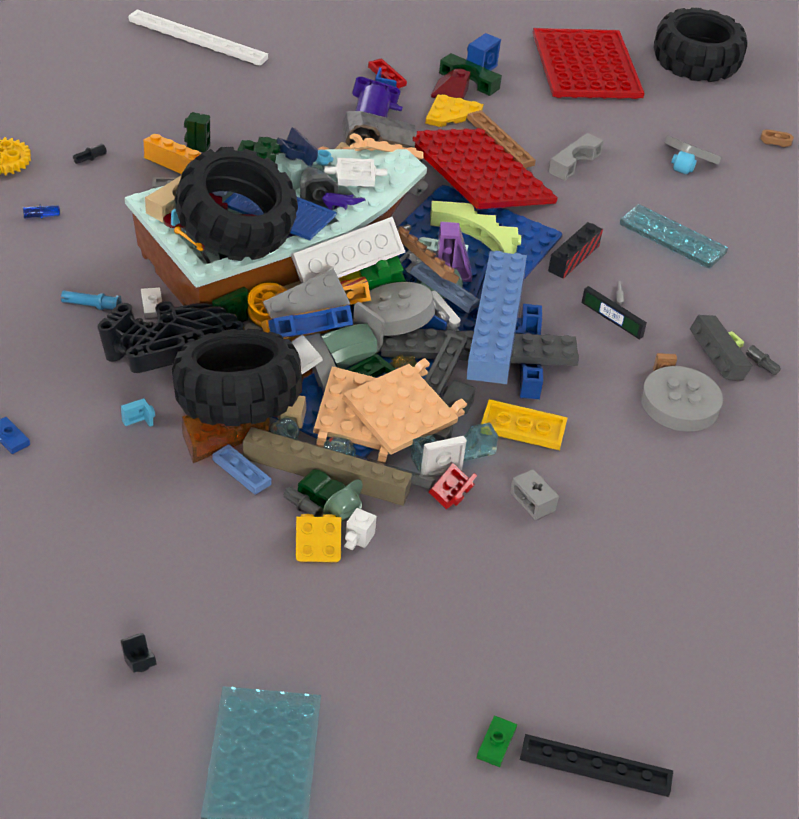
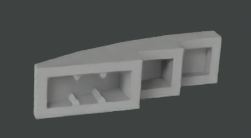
M320 333L304 337L323 359V361L313 367L312 373L315 374L318 386L322 388L324 394L332 366L336 367Z

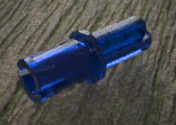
M41 204L34 207H23L24 219L41 217L43 219V217L59 216L60 207L59 205L42 206Z

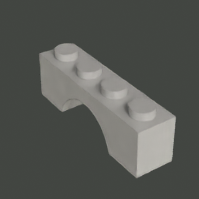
M586 133L550 159L549 173L566 181L574 175L577 160L593 161L601 155L604 140Z

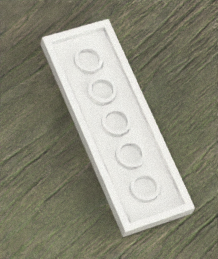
M390 217L291 254L300 281L303 283L333 268L338 278L374 265L380 260H387L405 253L394 219Z

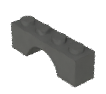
M453 380L450 386H446L442 400L450 408L456 401L463 399L467 406L462 409L465 412L464 414H467L474 402L476 387ZM453 425L421 440V444L450 439L452 437Z

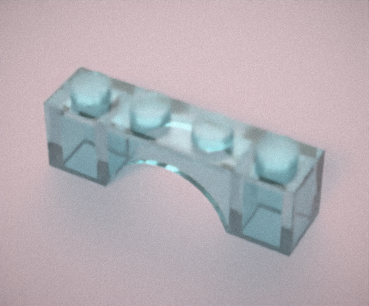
M491 423L471 426L464 435L467 442L463 461L494 455L496 453L498 435ZM433 435L413 439L411 458L418 471H421L424 444L436 442Z

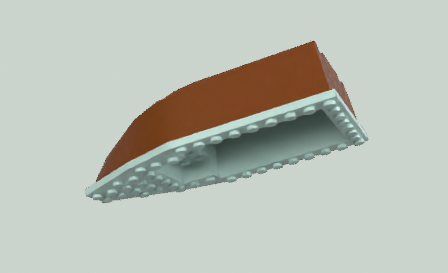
M326 149L331 153V157H333V162H329L327 167H336L337 158L374 159L376 169H387V177L376 176L375 187L338 185V194H353V198L362 197L366 201L355 205H348L346 210L339 206L337 209H334L333 206V211L337 212V215L310 241L297 235L289 237L277 250L255 260H251L250 257H245L242 261L230 260L228 257L220 260L219 255L216 256L205 251L211 262L207 264L202 253L195 248L193 243L182 235L176 234L174 228H169L161 221L146 214L145 197L161 187L125 197V204L132 211L137 244L141 249L143 258L151 261L155 266L157 275L183 306L196 303L212 304L213 300L242 287L248 289L249 295L255 286L262 283H276L286 286L300 281L291 254L390 218L407 192L426 174L427 167L407 149H397L393 152L371 151L368 149L355 151V149ZM279 153V155H276L275 161L278 164V170L281 173L286 172L292 181L296 196L300 198L302 172L311 166H308L303 160L296 158L294 161L286 158V154ZM313 162L312 167H316L324 172L325 166ZM327 174L337 183L335 174ZM228 192L225 196H222V203L234 192ZM228 208V211H230V212H232V213L242 214V213H239V212H237V211H234V210Z

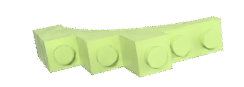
M432 201L431 226L440 227V222L459 223L462 233L476 238L494 252L502 251L503 253L514 254L517 251V245H521V235H518V227L499 226V223H496V215L477 214L471 203Z

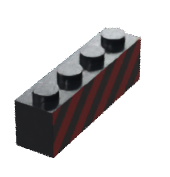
M587 222L551 254L548 272L564 279L599 247L603 229Z

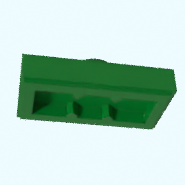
M494 715L477 753V759L500 767L516 731L517 724Z

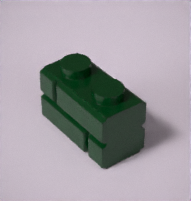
M192 112L184 121V128H187L184 142H187L188 148L203 153L211 145L210 115H200V113Z

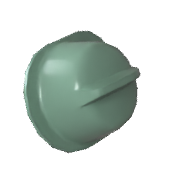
M359 479L354 480L345 488L333 494L324 505V515H336V517H341V521H347L356 508L362 509V501L359 498L363 487L362 481Z

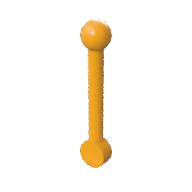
M180 227L174 228L176 234L182 235L197 246V250L203 251L202 243L195 244Z

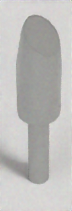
M618 281V291L616 292L618 305L624 303L621 281Z

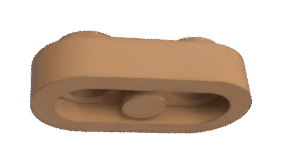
M766 129L762 131L760 139L765 144L788 147L792 145L794 137L786 132Z

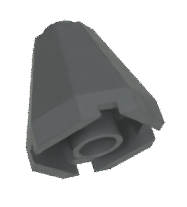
M316 167L307 168L302 172L300 198L328 209L322 198L325 196V193L338 194L337 183Z

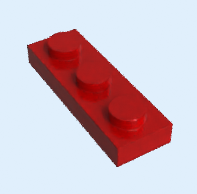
M382 58L368 63V68L376 75L379 67H381V78L396 80V87L398 89L407 85V80Z

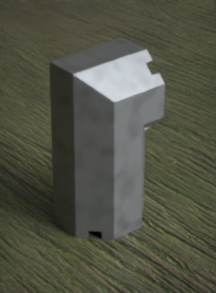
M348 111L345 114L342 125L345 142L349 147L355 143L354 139H350V135L353 133L360 135L363 141L365 138H373L374 141H386L390 145L400 144L404 148L415 147L413 137H416L417 131L416 126L413 124L363 111Z

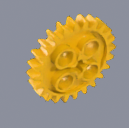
M4 137L3 140H0V175L4 173L7 176L9 172L14 174V171L21 172L20 168L26 169V165H29V161H31V152L28 145L25 146V142L20 143L19 139L13 141V138L7 140Z

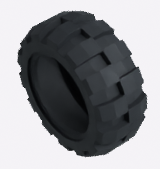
M691 7V9H676L674 13L669 12L665 15L657 27L653 48L657 61H660V65L666 70H671L673 74L679 77L684 76L694 81L707 80L708 82L718 81L720 78L727 79L738 71L744 61L748 40L743 26L740 23H736L732 17L722 15L714 10Z
M220 147L216 152L210 149L197 156L182 172L175 196V209L181 226H186L187 236L195 244L198 242L202 243L205 246V251L216 256L218 253L227 255L230 260L242 261L245 257L255 260L277 250L290 234L298 210L296 191L293 189L292 181L286 172L281 173L278 170V164L269 158L263 159L256 156L257 152L245 148L243 151L234 150V147ZM218 191L241 194L256 203L264 214L243 216L232 213L219 206L209 194Z
M259 329L222 330L220 333H209L200 336L198 340L190 341L182 347L181 351L177 353L172 367L176 401L192 419L199 418L201 423L210 425L240 426V424L245 423L256 424L265 422L269 417H278L287 412L288 407H293L301 392V359L294 345L288 339H283L280 334L274 332L266 333Z

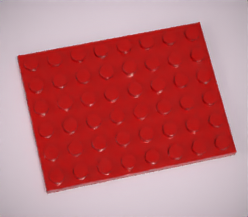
M533 28L535 43L553 97L644 98V90L620 30Z
M481 128L417 131L416 137H413L415 142L414 148L417 151H422L423 158L476 209L556 204L558 197L553 194L552 190L545 187L542 181L526 170L523 164L516 162L513 159V155L505 152L504 147L498 145L494 138L489 137L485 130Z

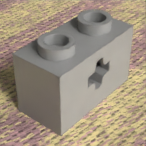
M534 469L513 478L510 493L535 520L556 511L559 499L558 494Z

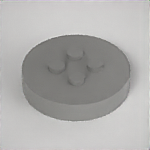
M396 282L379 286L370 291L371 301L361 302L371 311L382 317L385 322L384 336L400 335L419 329L427 324L435 314L431 290L422 284L413 282Z
M668 366L653 371L646 378L641 402L646 413L657 423L673 430L692 432L706 429L715 423L723 404V395L716 382L706 374L688 367Z

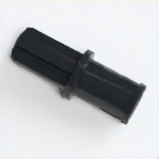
M104 144L92 148L87 147L85 151L73 155V159L76 164L89 159L93 161L94 158L105 155L107 150Z

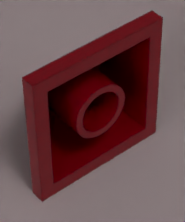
M454 69L438 80L431 97L436 98L439 94L464 99L469 88L471 72L464 69Z

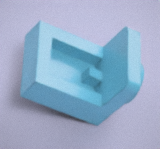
M144 398L121 406L122 422L125 426L145 420L149 427L154 425V408L152 405H148Z

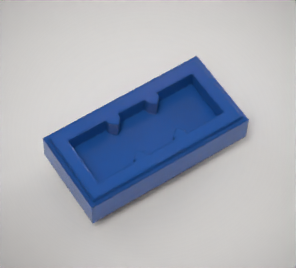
M7 417L0 419V443L11 454L30 445V440Z

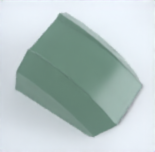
M368 324L345 326L320 335L331 353L337 368L347 369L377 352V339Z

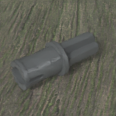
M754 345L747 349L746 355L752 358L759 367L762 366L773 375H777L781 370L780 366L770 359L768 354L762 353Z
M293 487L285 489L284 498L296 505L297 510L313 514L314 517L321 516L323 508L311 501L308 495L301 494Z

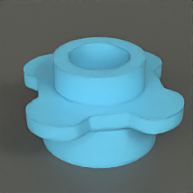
M318 150V157L315 162L321 166H327L329 162H333V157H331V153L327 150Z

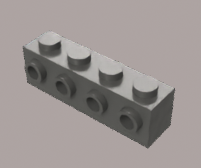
M698 315L690 327L695 339L699 341L704 351L709 355L713 364L716 365L725 379L744 380L753 365L716 316Z

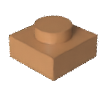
M657 353L653 366L654 371L663 367L675 366L677 362L676 354Z

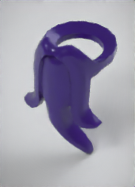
M325 193V196L322 198L330 210H333V206L334 209H337L339 206L346 210L348 205H355L366 201L362 197L353 198V194Z

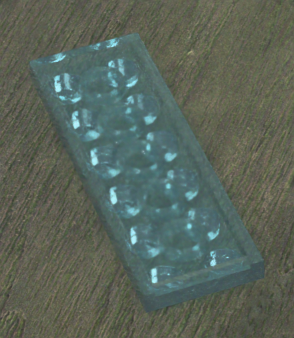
M640 204L620 219V225L709 269L728 250L727 246Z

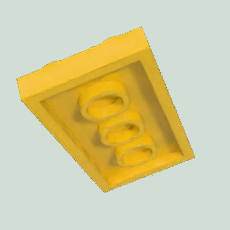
M489 399L479 432L560 451L568 417Z

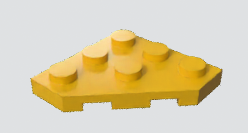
M438 94L426 117L425 124L444 127L449 122L454 124L464 122L468 113L479 110L483 111L484 104Z

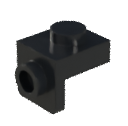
M143 633L121 640L125 662L133 673L144 672L150 667L157 665L155 655L147 647L146 637Z

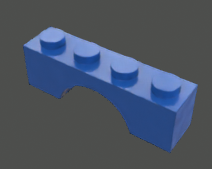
M350 305L312 313L273 318L268 320L270 332L287 338L353 325Z

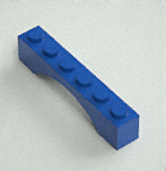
M523 304L521 313L522 334L541 335L542 305ZM520 363V398L540 400L543 385V368L541 364Z

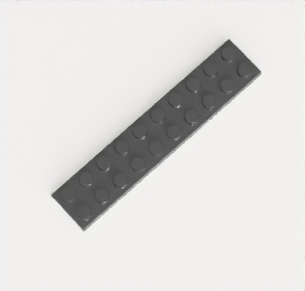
M416 329L400 335H383L381 357L436 359L450 332L468 339L467 345L459 360L468 361L474 331ZM515 334L511 363L578 366L579 358L576 336Z

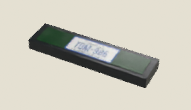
M589 286L584 288L582 304L639 340L644 336L647 322Z

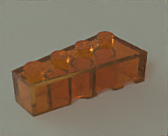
M188 415L182 416V434L192 462L195 463L208 458L228 444L232 447L243 444V440L251 427L269 432L270 417L265 422L256 424L245 423L240 424V426H225V424L210 425L201 423L199 418L192 419Z

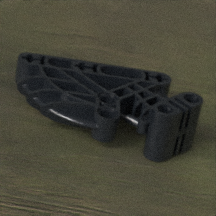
M163 301L156 305L157 323L143 321L142 318L135 319L131 304L121 303L111 311V314L107 315V318H103L97 326L106 359L110 362H115L126 355L130 370L133 373H142L173 365L177 353L181 351L182 347L190 341L198 340L200 336L209 333H220L222 330H245L244 324L238 321L237 316L227 313L226 309L222 307H213L212 304L208 303L174 307L169 301Z

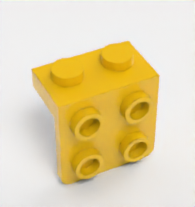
M301 514V517L296 516V560L298 562H339L341 559V517H336V515L326 514L323 517H314L313 514Z

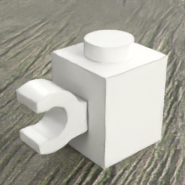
M356 508L346 524L345 540L347 542L344 547L353 550L356 545L365 548L375 534L377 516Z

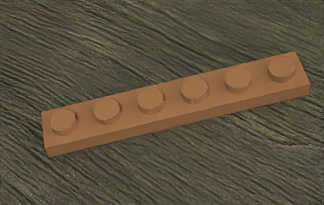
M482 110L468 113L467 120L476 128L485 130L489 137L494 138L498 145L504 147L505 152L513 155V159L516 162L523 164L525 169L535 166L536 160Z
M401 226L399 229L397 228L401 242L440 277L455 284L457 283L459 276L454 273V268L445 264V261L437 257L435 252L426 249L427 246L419 242L417 237L409 234L410 231Z

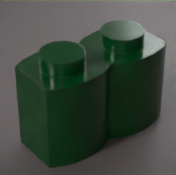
M313 469L298 483L297 491L303 495H308L311 501L324 509L327 500L346 486L342 482L331 479L325 472Z

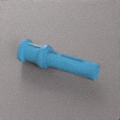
M63 290L61 297H64L61 298L63 303L94 306L98 310H113L118 304L122 303L121 296L119 295L113 297L106 296L104 293L92 295Z

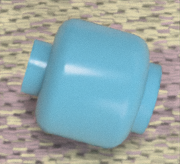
M680 151L678 155L674 154L671 163L674 164L673 169L687 175L689 172H693L697 160H695L694 154Z

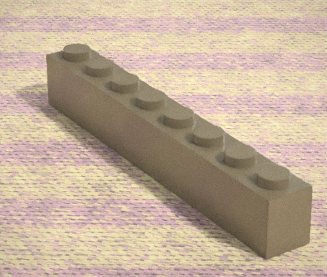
M253 427L250 428L243 440V456L252 462L303 477L308 475L313 469H318L325 472L331 479L342 482L345 486L359 479L363 484L361 494L404 506L410 493L412 473Z

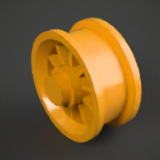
M262 283L255 286L248 295V315L256 325L262 327L261 322L270 319L263 301L287 291V289L276 283Z

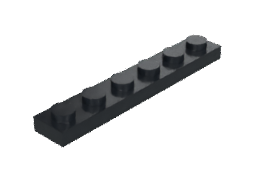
M525 734L520 756L522 761L666 797L670 795L673 770Z

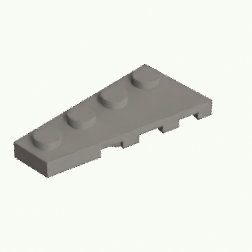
M333 268L263 301V304L270 319L348 305L350 301Z

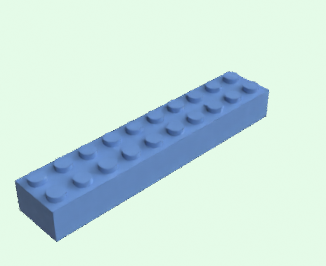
M490 251L468 359V380L507 384L527 255Z

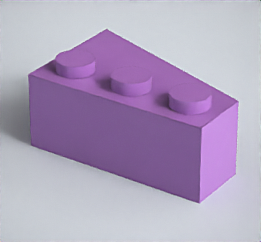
M440 222L436 256L443 259L445 264L457 269L463 281L472 282L471 265L460 224Z

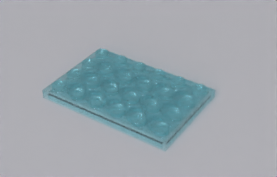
M222 687L201 819H308L321 695Z

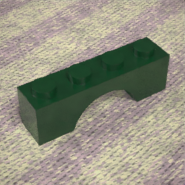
M452 53L440 60L439 74L445 76L454 69H464L471 72L470 80L477 84V91L491 96L500 89L502 75Z

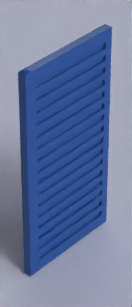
M233 193L223 202L228 203L229 209L242 214L257 216L264 214L256 203L238 193ZM297 197V217L290 233L310 241L337 215V212Z

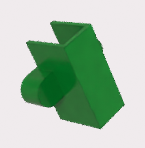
M398 255L387 260H380L374 265L359 270L360 277H366L368 281L369 291L390 283L406 282L402 273L404 269Z

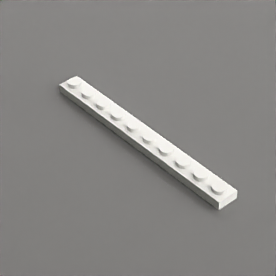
M136 10L129 15V21L136 25L148 27L163 34L186 40L189 43H195L201 47H207L216 52L239 58L242 61L251 62L254 65L261 66L268 60V53L140 10Z

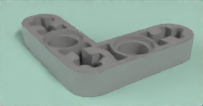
M667 135L664 142L683 152L694 154L696 157L718 165L722 158L719 155L692 146Z

